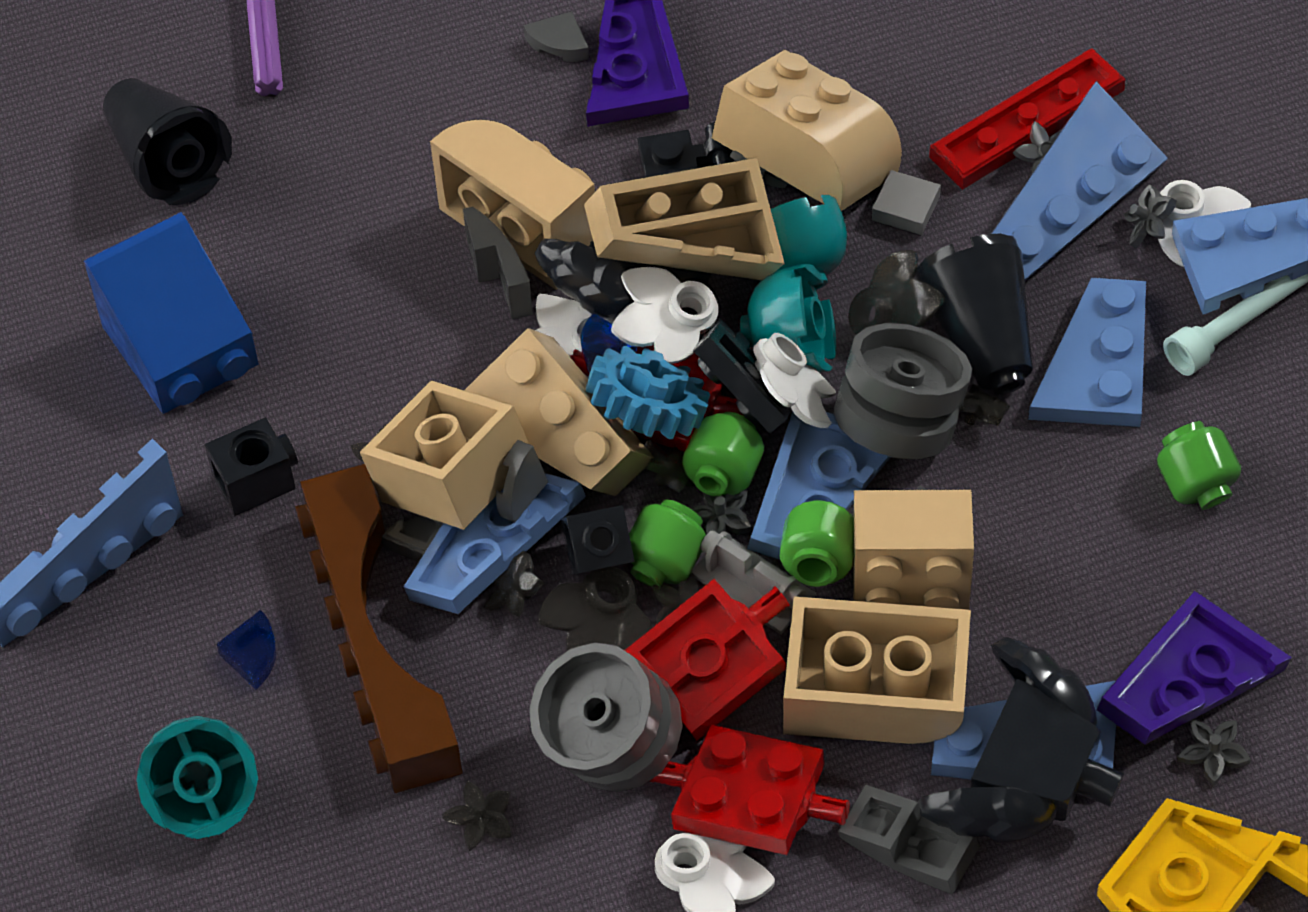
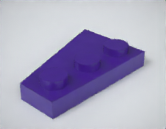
M605 0L599 33L597 61L594 63L592 75V91L586 110L587 127L689 109V95L662 0Z
M1194 591L1102 696L1096 711L1143 744H1147L1285 671L1292 657Z

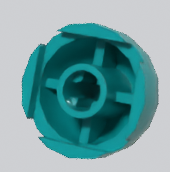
M821 195L824 205L810 207L807 197L771 209L785 263L778 270L801 264L814 265L824 284L815 285L816 290L821 289L828 283L826 276L840 265L846 253L847 230L844 217L836 198L830 195Z
M801 264L786 267L760 281L749 298L748 314L741 316L740 329L751 342L749 347H754L760 339H769L773 333L785 335L803 351L807 359L806 365L815 368L819 373L829 372L832 369V366L825 362V357L827 359L836 357V329L830 299L822 301L818 299L814 286L824 284L814 265Z
M193 716L175 720L153 735L141 753L136 782L141 804L156 824L164 829L168 828L174 833L184 834L185 837L200 839L222 834L242 820L248 811V807L254 800L258 782V771L254 752L239 731L218 719Z

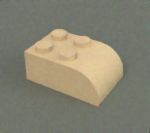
M783 50L724 85L712 139L733 151L741 153L746 159L757 158L761 168L822 204L824 202L821 195H830L836 198L842 211L885 183L891 170L899 171L902 156L901 142L898 131L887 112L874 100L853 89L845 80L832 77L808 63L801 55Z
M471 120L455 124L443 130L430 141L439 209L465 226L463 209L469 207L476 208L489 218L506 236L517 252L524 268L557 290L558 288L553 280L539 265L535 251L543 239H559L566 242L579 241L587 246L590 245L593 238L584 204L595 192L592 180L582 170L570 168L555 158L542 143L530 141L502 123L489 120Z
M794 596L783 696V733L906 744L932 742L953 734L959 729L964 718L971 610Z

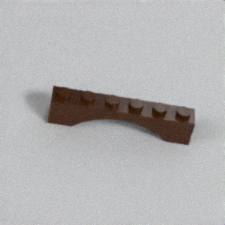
M362 464L301 481L305 504L295 506L303 538L314 537L318 547L316 550L309 551L318 585L329 582L332 595L323 597L332 631L341 628L344 630L347 642L338 644V649L346 677L358 675L362 689L353 692V697L361 725L373 723L377 738L368 740V746L377 775L388 772L394 793H399L463 774L458 742L442 695L418 682L393 660L377 639L367 617L368 585L375 560L383 547L382 536L385 530L381 508L366 465Z

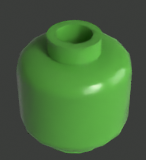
M724 412L706 416L703 418L699 429L695 428L684 452L682 464L685 473L696 487L707 495L725 496L726 494H740L751 484L764 452L763 440L755 426L743 415L734 412Z
M1197 421L1184 425L1164 437L1162 440L1164 448L1158 454L1157 466L1173 498L1177 502L1185 505L1199 503L1201 509L1206 510L1225 502L1233 495L1229 487L1240 477L1241 465L1221 429L1213 426L1205 427L1203 422Z
M669 499L663 500L662 504L645 506L629 532L635 561L631 563L633 567L630 573L640 582L653 588H661L663 582L668 584L684 583L703 552L700 546L706 534L701 527L702 518L689 507Z
M808 501L794 507L785 519L779 557L784 569L799 582L814 587L833 584L845 578L852 569L854 562V517L845 508L829 501Z

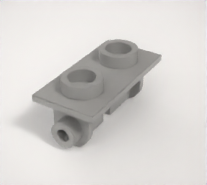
M712 530L704 537L700 549L706 555L693 568L690 574L705 585L715 578L732 599L745 604L748 608L772 590V587L776 586L787 599L790 606L765 625L780 635L791 624L794 596L815 598L816 592L800 583L794 576H789L753 551L748 550L747 547L734 540L725 531L718 534Z

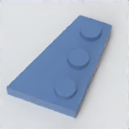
M1105 278L1090 279L1030 405L1028 420L1140 427L1143 396L1146 281Z

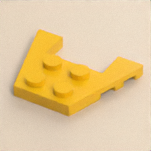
M1166 798L1099 883L1097 897L1110 912H1235L1265 872H1269L1308 897V845L1300 843L1301 837L1279 831L1274 836L1241 826V819Z

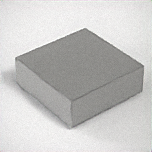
M891 170L872 208V220L922 235L940 198L941 185Z

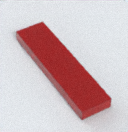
M1091 48L930 145L929 158L963 190L1014 159L1016 156L1012 153L1018 147L1024 144H1032L1030 129L1034 121L1039 123L1050 137L1064 128L1096 81L1113 98L1124 91L1126 79Z

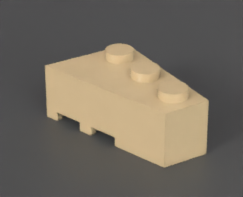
M757 158L602 185L584 204L596 254L599 258L763 280L785 264Z
M527 328L464 390L513 405L528 443L534 447L538 458L591 490L616 496L655 459L631 429L623 428L624 421L619 417L607 419L604 417L606 407L591 404L590 401L593 394L585 390L588 378L554 337Z

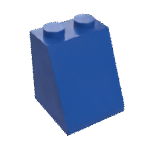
M182 212L84 260L103 329L162 414L180 405H187L193 402L201 394L228 380L238 379L249 369L259 365L250 328Z

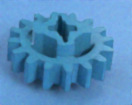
M623 346L620 354L608 348L605 350L603 357L597 355L585 388L586 392L593 394L590 401L592 405L606 407L604 417L607 419L619 417L624 420L623 428L627 430L632 429L648 437H652L654 431H660L668 439H673L676 431L689 436L693 428L699 429L710 397L709 392L702 390L704 385L702 379L688 376L691 370L690 367H676L664 360L662 353L651 351L647 348L643 349L642 354H636L628 346Z

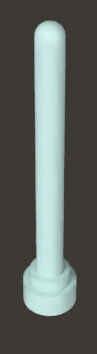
M1308 274L1293 280L1286 275L1264 285L1262 292L1243 299L1203 327H1182L1164 340L1163 348L1168 361L1181 374L1186 376L1192 375L1209 363L1210 355L1214 353V346L1305 285L1308 282Z

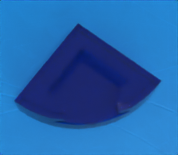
M594 313L586 321L581 332V350L589 373L597 355L603 357L605 350L608 348L619 354L623 346L630 347L634 352L637 351V346H631L621 341L612 333V323Z
M261 610L216 644L219 655L255 690L270 675L276 660V642L272 626Z

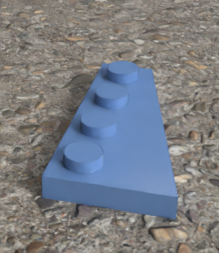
M1096 81L991 234L1001 233L1013 236L1016 239L1018 247L1022 251L1024 279L1026 281L1158 170L1168 158Z
M1308 198L1173 221L1172 237L1203 315L1219 309L1221 301L1240 294L1245 299L1264 290V284L1288 275L1293 280L1308 274Z
M153 438L137 452L144 460L124 479L116 472L99 488L105 497L83 518H78L73 513L57 528L58 532L52 541V547L44 555L40 552L32 551L0 582V646L2 648L16 637L24 636L31 632L42 618L63 603L76 599L86 586L109 569H115L124 564L131 553L153 537L165 534L172 528L176 520L183 516L167 452Z

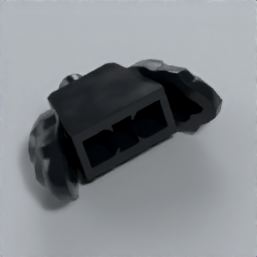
M669 170V171L667 172V174H669V173H674V172H680V171H678V170ZM543 239L535 251L539 265L553 280L559 290L578 301L581 307L592 315L608 320H615L628 305L634 302L621 279L622 273L627 270L640 267L662 268L671 272L681 283L697 281L706 286L712 274L597 257L593 241L587 246L579 241L566 242L559 239ZM681 308L684 312L688 314L698 315L696 310H694L693 308Z
M1003 637L991 645L992 652L1014 682V686L971 777V788H958L922 796L918 800L921 816L938 826L951 829L959 836H987L997 843L1023 840L1037 835L1048 828L1054 820L1065 821L1078 794L1111 807L1124 773L1093 761L1098 749L1101 731L1096 726L1097 717L1094 703L1079 676L1073 670L1061 668L1043 649L1030 647L1022 641L1009 637Z

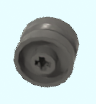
M883 323L866 327L854 336L845 369L846 375L842 378L833 414L842 431L854 442L873 452L901 459H923L939 455L951 443L958 420L959 407L964 402L970 382L972 367L966 354L954 343L930 330L908 324Z
M595 642L571 648L551 662L535 685L529 708L532 734L543 754L592 787L614 792L641 787L661 773L677 750L683 727L680 702L668 682L620 647Z

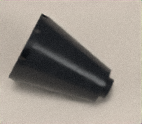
M135 78L121 80L107 92L103 102V113L139 187L144 193L154 200H163L168 205H182L199 199L214 188L220 180L216 173L223 161L229 164L232 155V136L222 119L209 109Z
M1001 233L982 234L970 237L973 246L971 248L956 253L953 244L940 248L920 263L915 270V276L920 293L951 342L966 354L972 367V375L982 389L993 390L995 394H1007L1025 385V378L1033 371L1022 251L1013 236Z

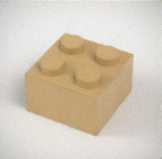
M430 381L360 451V454L383 503L464 530L496 497V491H501L504 488L509 467L503 465V462L517 440L529 443L513 405Z
M854 490L853 601L969 610L974 556L971 490Z

